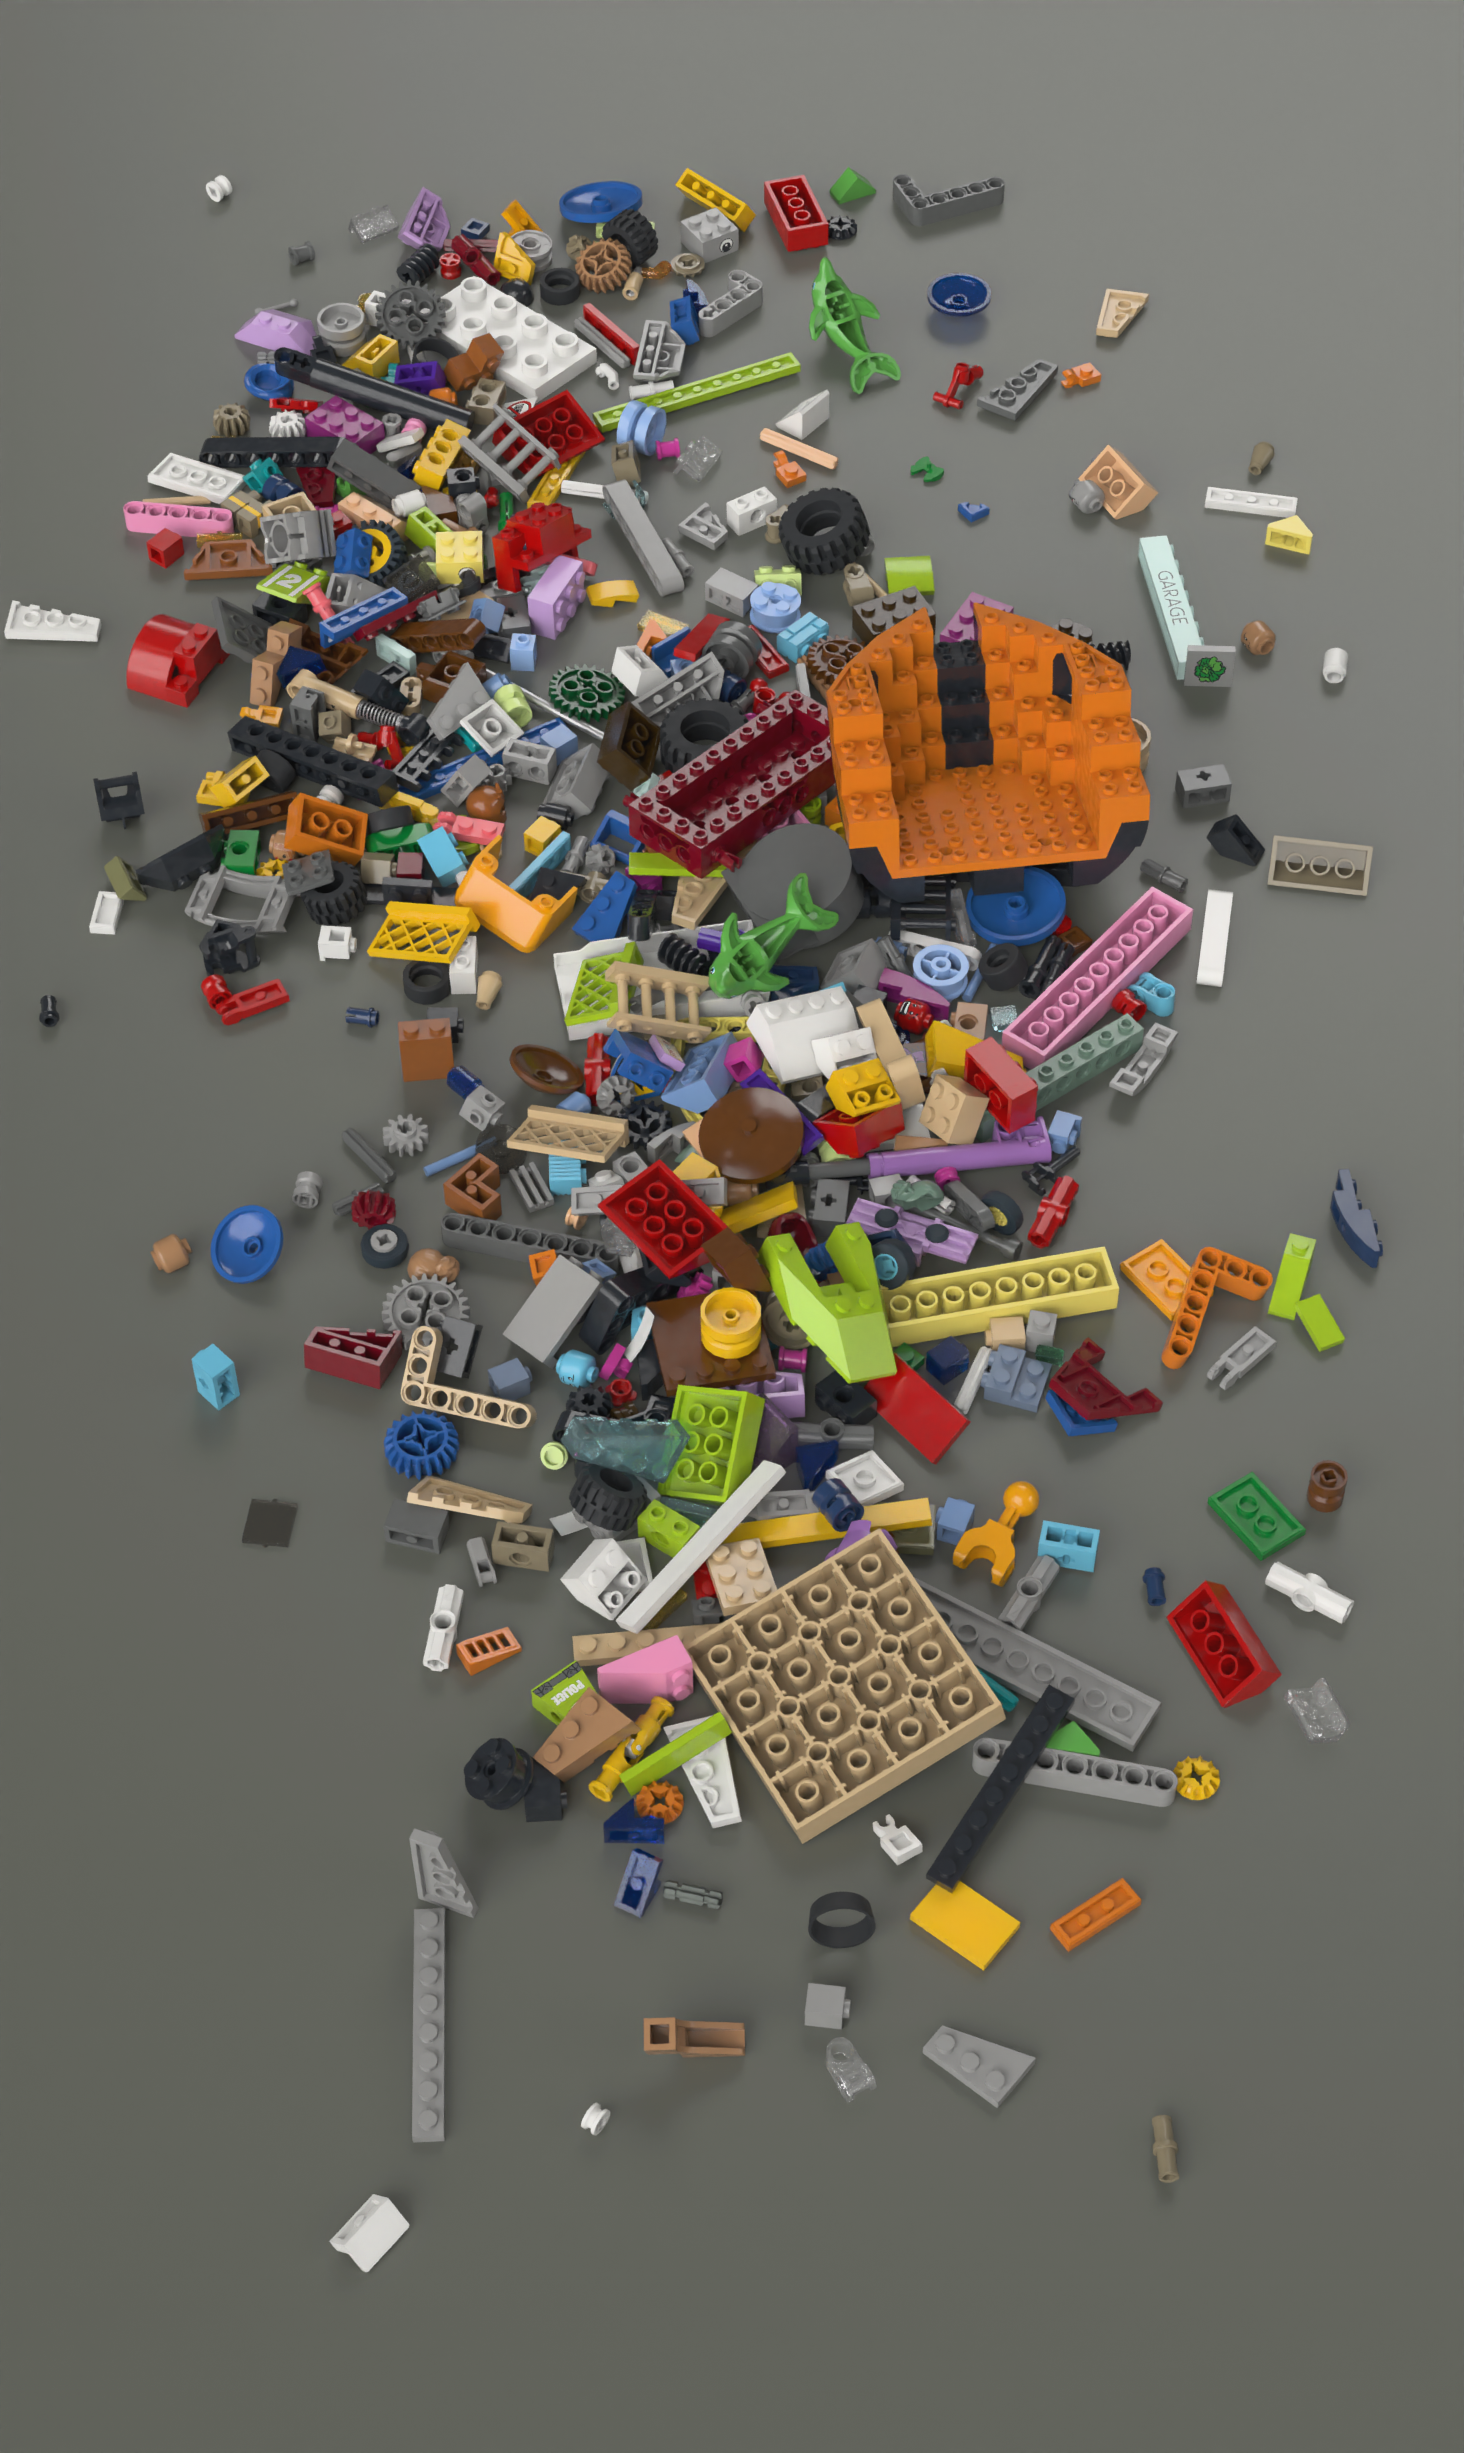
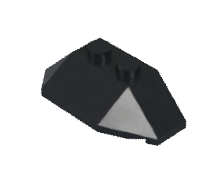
M220 824L158 857L146 866L135 870L139 883L175 892L178 889L188 888L193 881L207 872L212 874L218 867L226 839L224 826Z

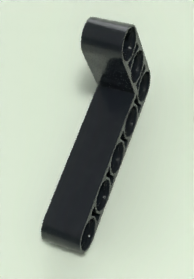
M643 1267L608 1280L600 1288L579 1332V1338L598 1355L604 1354L613 1345L629 1311L644 1306L646 1303L678 1293L681 1286L653 1282L645 1275ZM701 1267L690 1270L689 1275L694 1278L696 1272L704 1273V1270Z

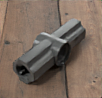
M827 1418L822 1423H790V1447L821 1448L822 1451L828 1454H836L842 1449L873 1450L874 1425L843 1424L837 1418Z

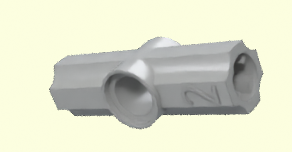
M1047 1555L1036 1558L1026 1576L1018 1581L1015 1593L998 1620L1022 1631L1033 1612L1040 1608L1043 1596L1060 1571V1566L1053 1558Z

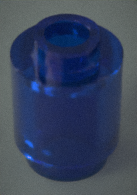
M463 1065L452 1068L447 1074V1086L464 1100L482 1085V1081Z

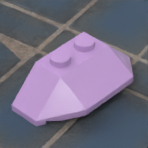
M422 187L404 220L398 238L415 249H419L425 243H429L437 251H440L450 229L446 212L442 207L441 198Z
M272 309L261 311L248 320L235 334V339L274 351L286 347L310 355V350L313 349L312 344H314L312 336H316L311 320Z

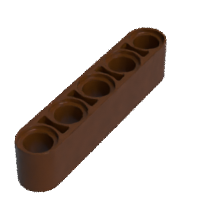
M476 618L402 623L389 638L394 639L398 644L406 649H410L413 653L470 650L485 635L486 627Z

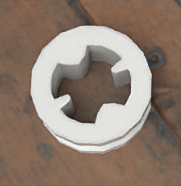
M597 2102L594 2103L584 2115L581 2127L584 2129L590 2128L591 2134L598 2135L607 2124L610 2111L608 2109L601 2110V2105Z

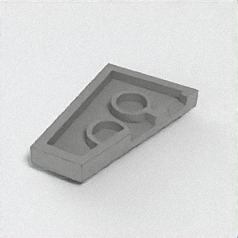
M468 662L462 665L459 674L448 686L449 689L446 694L439 700L426 720L439 741L461 727L462 725L459 723L461 719L491 700Z
M943 2025L923 2047V2054L996 2108L1002 2104L1036 2062L1035 2057Z

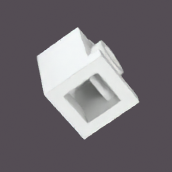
M321 926L318 940L320 961H325L326 958L350 959L351 952L355 953L357 948V939L353 938L351 927Z

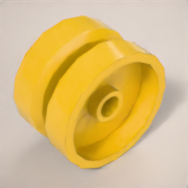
M734 1287L722 1288L709 1294L701 1305V1341L705 1348L713 1355L725 1359H736L749 1355L757 1348L761 1340V1305L757 1298L746 1290Z

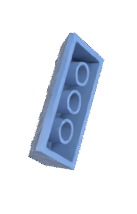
M732 1031L690 1048L683 1058L686 1065L681 1072L676 1071L661 1095L664 1102L698 1114L706 1110L708 1111L716 1101L728 1093L730 1085L735 1081L724 1065L729 1045L737 1042Z

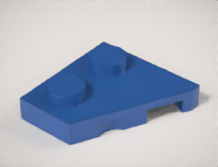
M1048 1390L1045 1399L1068 1436L1115 1432L1118 1423L1113 1418L1108 1421L1104 1418L1086 1420L1053 1390Z

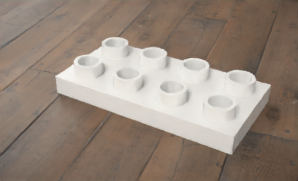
M476 276L466 278L461 282V285L441 297L440 302L444 303L445 308L443 310L446 312V317L443 318L445 326H440L442 333H436L437 338L450 343L457 350L458 354L461 355L467 352L473 338L490 333L504 351L501 363L497 367L493 378L498 381H505L506 386L528 399L538 397L536 403L597 363L595 347L578 338L576 334L568 332L549 321L544 315L536 313L519 303L514 297L506 295L487 284L482 278ZM424 308L420 312L425 314L430 312V310ZM414 326V329L416 331L420 329L419 327Z

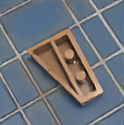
M588 1687L533 1758L565 1783L593 1764L596 1758L608 1750L612 1751L618 1746V1743L631 1734L635 1735L642 1729Z

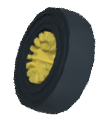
M992 1190L981 1198V1201L993 1214L995 1220L993 1229L1002 1235H1011L1021 1227L1024 1221L1023 1213L1016 1202L1008 1195Z

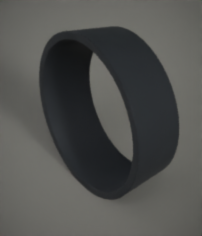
M427 337L416 343L412 364L420 363L416 355L422 351L438 352L446 357L447 360L459 354L447 341L440 338Z
M853 1892L829 1893L818 1898L810 1908L808 1932L810 1937L820 1945L830 1948L854 1947L867 1941L875 1932L876 1923L871 1905L865 1897ZM837 1909L856 1910L866 1915L860 1922L846 1927L827 1926L816 1919L826 1912Z

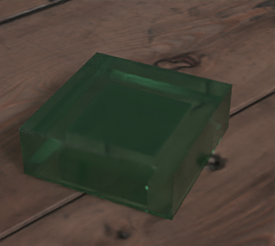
M1039 1344L1036 1348L1035 1357L1036 1360L1062 1366L1065 1354L1063 1349Z

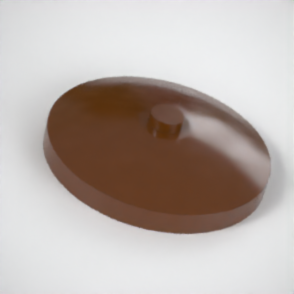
M744 1088L723 1096L709 1108L700 1124L699 1146L703 1158L718 1167L720 1177H725L728 1181L738 1184H758L780 1176L795 1163L804 1145L805 1129L799 1110L789 1098L767 1088Z

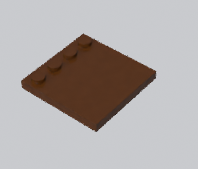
M743 1289L756 1297L755 1290ZM711 1293L646 1303V1306L654 1315L651 1332L667 1397L676 1395L678 1385L718 1389L776 1379V1370L762 1317L761 1340L757 1348L749 1355L736 1359H725L713 1355L705 1348L701 1341V1305L704 1299Z

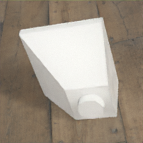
M493 698L459 722L491 757L506 748L510 738L519 739L524 735L521 728Z

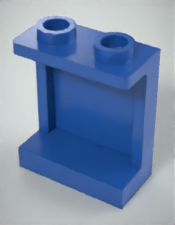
M614 1029L603 1047L605 1053L615 1058L622 1054L624 1060L617 1070L619 1075L655 1092L661 1093L674 1073L671 1067L659 1061L648 1042L627 1032H620Z

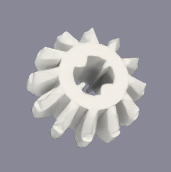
M286 409L283 413L277 412L276 416H272L269 432L271 437H305L306 425L302 413H296L295 410L287 412Z

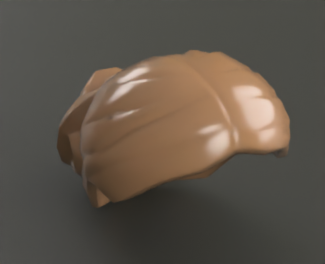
M432 1248L421 1249L415 1252L409 1260L407 1267L411 1280L412 1275L417 1280H421L423 1273H425L427 1279L430 1280L434 1274H437V1281L447 1277L448 1283L458 1277L460 1270L459 1262L453 1256H443L439 1251Z

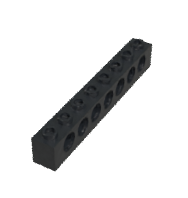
M244 716L227 732L232 751L251 758L255 755L257 756L261 750L273 751L293 766L297 776L323 786H335L346 795L380 808L399 791L395 772L259 720Z

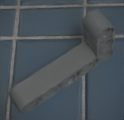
M899 174L893 178V200L915 226H924L1002 204L1004 201L1005 181L1000 177H991L924 195L912 178L906 174Z

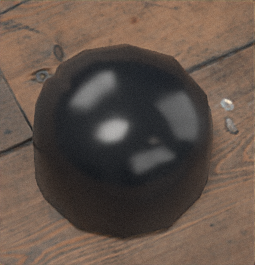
M521 278L510 279L502 284L500 288L502 293L514 297L516 301L525 306H529L534 300L530 285Z

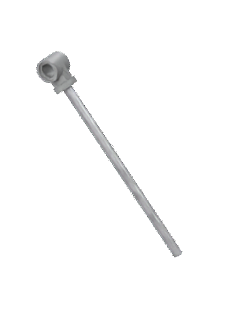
M469 650L452 651L474 659L473 652ZM448 651L433 652L432 656L435 662L438 663ZM486 668L487 679H490L496 673ZM520 687L526 697V701L556 717H560L563 721L602 741L603 731L583 720L578 721L575 716L568 718V712L561 714V708L555 709L554 705Z

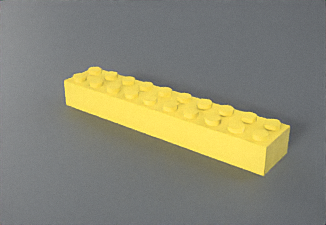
M1105 1246L907 1280L902 1286L893 1290H887V1287L880 1285L892 1347L901 1346L904 1342L906 1344H914L989 1330L990 1318L1023 1316V1323L1028 1324L1030 1310L1058 1314L1057 1318L1115 1309L1117 1308L1119 1286Z

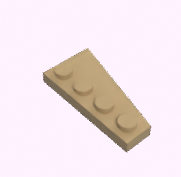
M428 1475L408 1492L407 1503L494 1518L513 1524H522L531 1515L533 1504Z

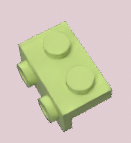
M794 565L782 566V569H773L772 566H761L759 570H754V580L759 586L765 582L782 583L796 588L800 596L802 595L800 568L796 569Z

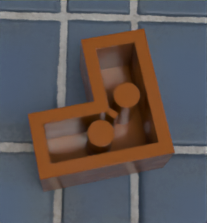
M490 333L473 338L466 353L448 360L444 368L446 378L456 392L471 390L474 386H477L480 378L493 379V375L501 363L504 351Z
M478 1153L443 1184L445 1204L459 1214L496 1221L502 1215L501 1196L495 1191L500 1187L499 1166L481 1153Z

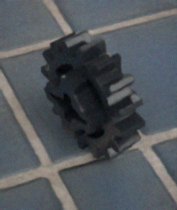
M643 1099L639 1105L631 1102V1108L622 1107V1113L617 1114V1118L628 1119V1145L634 1144L635 1150L639 1146H643L644 1150L647 1151V1143L659 1134L673 1128L670 1111H664L663 1104L656 1107L653 1100L649 1104H645Z

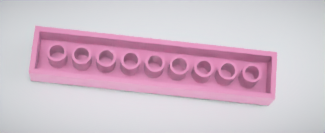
M1151 887L1003 1031L1002 1045L1004 1048L1023 1058V1065L1031 1070L1076 1044L1112 1008V1000L1120 991L1127 989L1131 984H1135L1143 972H1149L1191 930L1193 909L1160 890Z

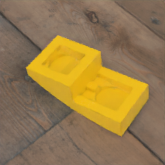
M631 580L606 581L586 588L590 603L594 606L613 607L615 600L636 603L639 598L635 583Z

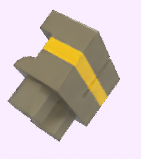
M240 490L221 502L220 505L222 509L231 511L234 528L253 539L259 535L258 529L261 527L260 517H263L262 505L273 501L267 500L262 504V497L257 491L252 490L246 494Z

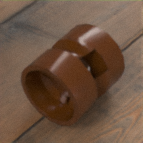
M1323 1460L1312 1468L1306 1496L1308 1503L1315 1510L1323 1513L1333 1512L1342 1505L1348 1475L1346 1469L1341 1464L1332 1460Z

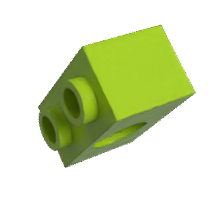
M656 1499L637 1518L638 1537H644L647 1543L672 1558L700 1530L699 1525Z

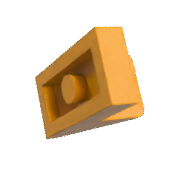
M516 199L501 214L512 227L508 233L510 237L524 230L543 232Z

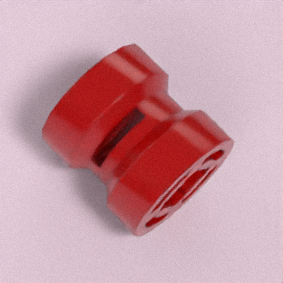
M210 975L201 983V990L206 996L209 1006L214 1010L218 1002L232 997V993L227 988V983L221 975Z
M1130 989L1120 991L1111 1003L1112 1008L1117 1013H1122L1123 1015L1128 1013L1136 1022L1147 1011L1146 1004L1142 1000L1136 999L1135 994Z

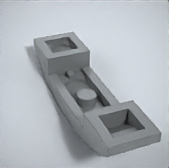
M1155 1022L1145 1035L1141 1048L1126 1068H1121L1111 1080L1109 1087L1130 1096L1138 1094L1150 1082L1164 1062L1178 1036V1032Z

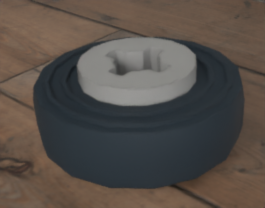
M390 1224L376 1225L368 1229L363 1235L360 1244L363 1258L369 1265L375 1268L387 1269L395 1267L404 1261L409 1251L407 1235L401 1228Z

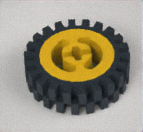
M364 520L361 521V528H358L356 524L352 525V528H357L373 537L369 577L363 579L385 588L384 583L386 582L389 586H392L394 583L391 578L394 577L398 580L401 577L398 570L404 572L405 566L403 563H407L408 558L405 555L408 553L404 541L397 531L388 523L386 525L384 521L379 520L377 524L375 520H370L368 525ZM376 546L383 547V554L380 553Z

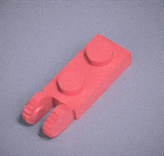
M446 811L438 814L437 819L439 822H436L433 826V830L443 826L446 833L452 832L456 840L481 845H488L498 834L503 836L505 831L504 823L456 816L454 813Z

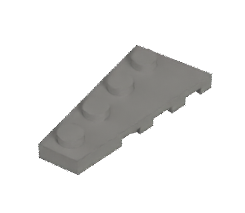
M414 1828L409 1840L418 1899L474 1918L479 1908L443 1838L433 1831H421Z

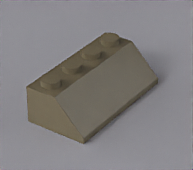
M1273 835L1267 885L1367 896L1373 846Z

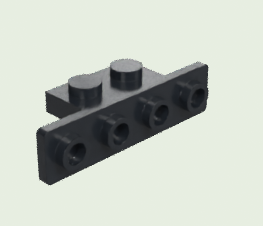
M383 877L382 884L363 883L368 895L366 897L368 900L367 904L387 905L389 901L456 906L454 899L458 888L434 887L433 880Z

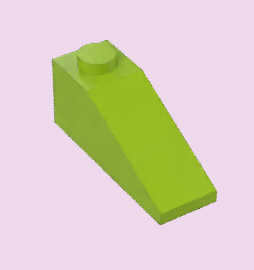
M424 506L409 514L404 534L420 549L430 546L436 553V532L453 531Z
M1290 1233L1268 1314L1291 1320L1295 1319L1297 1312L1294 1305L1301 1300L1313 1261L1316 1239Z

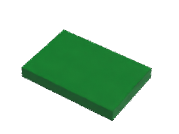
M1253 1471L1208 1497L1207 1503L1260 1561L1305 1535L1306 1529Z

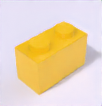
M255 755L238 764L212 785L210 790L224 808L238 802L270 775Z

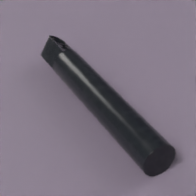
M286 347L279 348L274 353L275 370L278 375L388 414H398L406 420L411 418L419 419L426 427L435 430L438 425L443 426L446 419L470 430L472 429L475 411Z

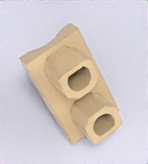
M350 733L347 739L336 737L332 747L337 751L371 763L377 752V745L358 742V737L354 733Z

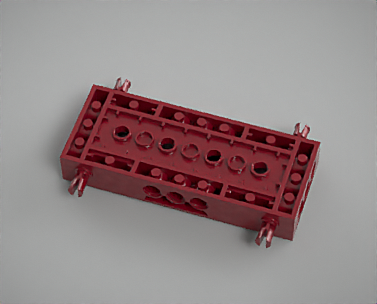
M796 689L773 705L763 700V705L761 703L757 705L756 713L758 715L645 794L640 797L633 792H630V797L625 795L623 805L629 808V835L678 863L700 879H703L721 865L728 868L731 872H735V867L739 869L742 865V859L735 856L737 853L835 784L827 707Z

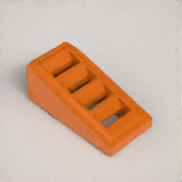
M508 1627L456 1644L457 1656L470 1676L522 1651L521 1646ZM506 1638L510 1646L505 1647L501 1639ZM496 1643L499 1649L494 1650L491 1644ZM486 1648L489 1653L484 1654L481 1649ZM476 1652L478 1656L473 1657L472 1654Z

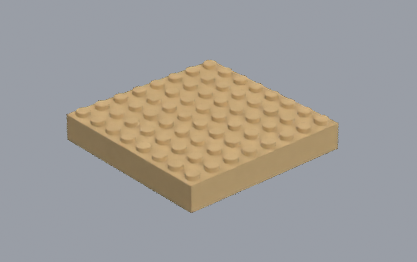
M880 1528L684 1646L692 1660L694 1675L717 1711L721 1712L734 1738L802 1844L1006 1719L1001 1702Z

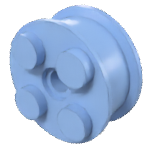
M765 582L756 588L750 596L752 607L750 620L756 628L764 632L781 633L801 617L799 610L801 596L796 588L789 585Z
M937 944L922 949L915 956L913 961V976L915 979L930 986L948 1002L964 993L968 984L967 973L969 963L963 952L953 946Z

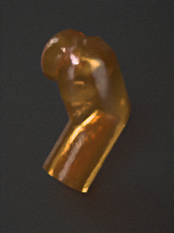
M662 261L654 268L642 267L641 275L643 278L661 280L670 273L672 267L668 261Z

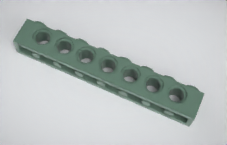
M1127 1013L1026 1072L1038 1085L1036 1111L1136 1053L1142 1046L1144 1028ZM987 1109L984 1112L975 1136L981 1143L992 1138L994 1122L996 1120Z

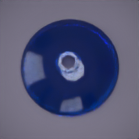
M967 273L942 275L933 280L927 290V299L930 305L938 312L951 317H969L978 314L989 305L992 295L990 286L983 279Z

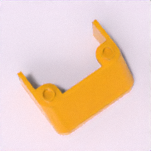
M498 834L473 860L455 893L454 903L456 907L471 908L481 925L517 950L530 953L535 951L573 912L578 888L573 886L560 900L548 894H541L531 902L493 876L498 870V859L502 843V836Z

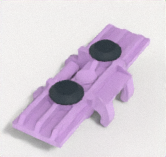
M861 1198L857 1199L845 1223L859 1222L865 1234L868 1235L896 1228L912 1248L917 1267H920L922 1255L925 1256L926 1253L966 1264L979 1235L944 1224V1220L935 1218V1220L905 1212L903 1208L898 1206L891 1208Z

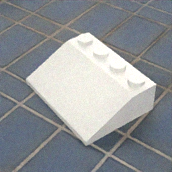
M841 986L757 1004L746 1022L781 1085L824 1075L816 1064L811 1040L859 1029L853 1005Z

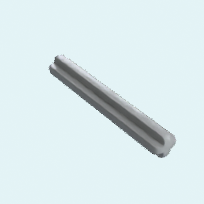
M579 317L575 319V328L622 369L631 365V359L585 318Z

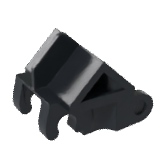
M137 771L132 772V775L103 780L93 779L101 821L112 822L122 820L123 827L126 829L125 819L136 818L145 814ZM127 785L126 795L110 796L109 788Z
M219 919L215 921L213 927L206 933L199 945L203 954L207 976L214 975V969L218 968L222 969L223 974H231L236 971L247 972L260 965L261 961L259 955H257L254 940L256 937L254 927L245 926L242 928L240 924ZM245 943L246 954L245 952L238 951L240 949L239 946Z

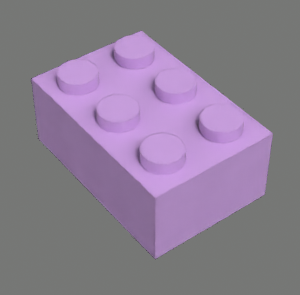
M559 555L550 564L527 597L531 633L555 640L559 633L564 631L566 623L570 617L572 618L575 615L576 608L580 603L584 602L586 597V590L584 589L585 572H583L582 561Z

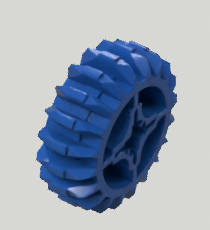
M412 1410L410 1417L402 1414L401 1422L393 1420L392 1428H387L384 1452L391 1468H396L398 1475L405 1472V1476L408 1479L416 1475V1478L420 1481L423 1475L432 1476L433 1473L442 1475L443 1468L450 1469L451 1462L456 1461L459 1437L454 1429V1425L452 1422H447L445 1415L438 1417L435 1411L427 1415L425 1410L421 1414H416Z

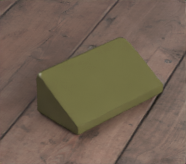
M116 856L104 866L119 899L145 901L147 899L146 893L139 883L132 865L121 857Z

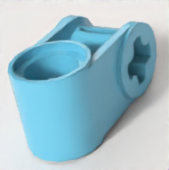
M1143 972L1135 984L1127 987V989H1130L1135 994L1136 999L1142 1000L1146 1004L1147 1009L1155 1015L1165 1017L1173 1013L1175 988L1171 984L1156 978L1151 973Z

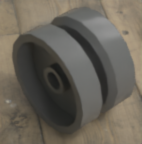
M725 621L718 625L712 637L702 650V657L712 651L722 667L729 670L731 674L733 673L745 679L762 653V643L758 635L745 624L736 621Z

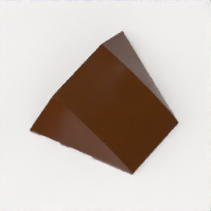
M290 618L289 623L302 626L301 649L296 651L289 660L281 687L286 689L287 685L302 669L311 671L319 680L333 685L369 651L351 642L347 644L338 642L330 647L323 648L320 643V634L311 631L308 625Z

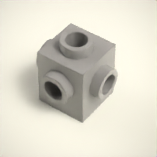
M480 1085L467 1096L459 1115L482 1132H485L491 1125L495 1127L503 1118L501 1111L505 1102Z

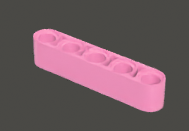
M140 501L128 502L123 507L126 527L132 532L157 534L164 528H167L180 536L211 539H229L235 533L232 513L228 509Z

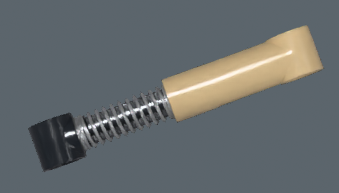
M306 669L300 670L286 688L287 693L292 699L302 686L322 691L325 696L326 708L333 711L342 710L346 715L356 720L364 719L379 726H395L394 731L409 746H415L430 730V726L426 721L427 718L420 713L403 716L381 706L378 707L374 703H367L365 697L319 680L314 673Z

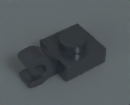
M321 335L312 336L314 344H312L313 349L310 350V356L337 364L331 345L324 346Z

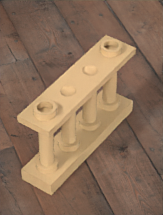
M614 961L605 971V981L614 982L617 985L618 1012L607 1022V1027L615 1028L620 1032L633 1031L687 1040L689 1043H701L712 1032V1027L699 1025L698 997L709 987V977ZM628 985L637 986L641 989L642 1016L629 1014ZM651 989L661 990L665 994L666 1020L652 1018ZM675 993L684 994L688 997L689 1023L676 1021Z

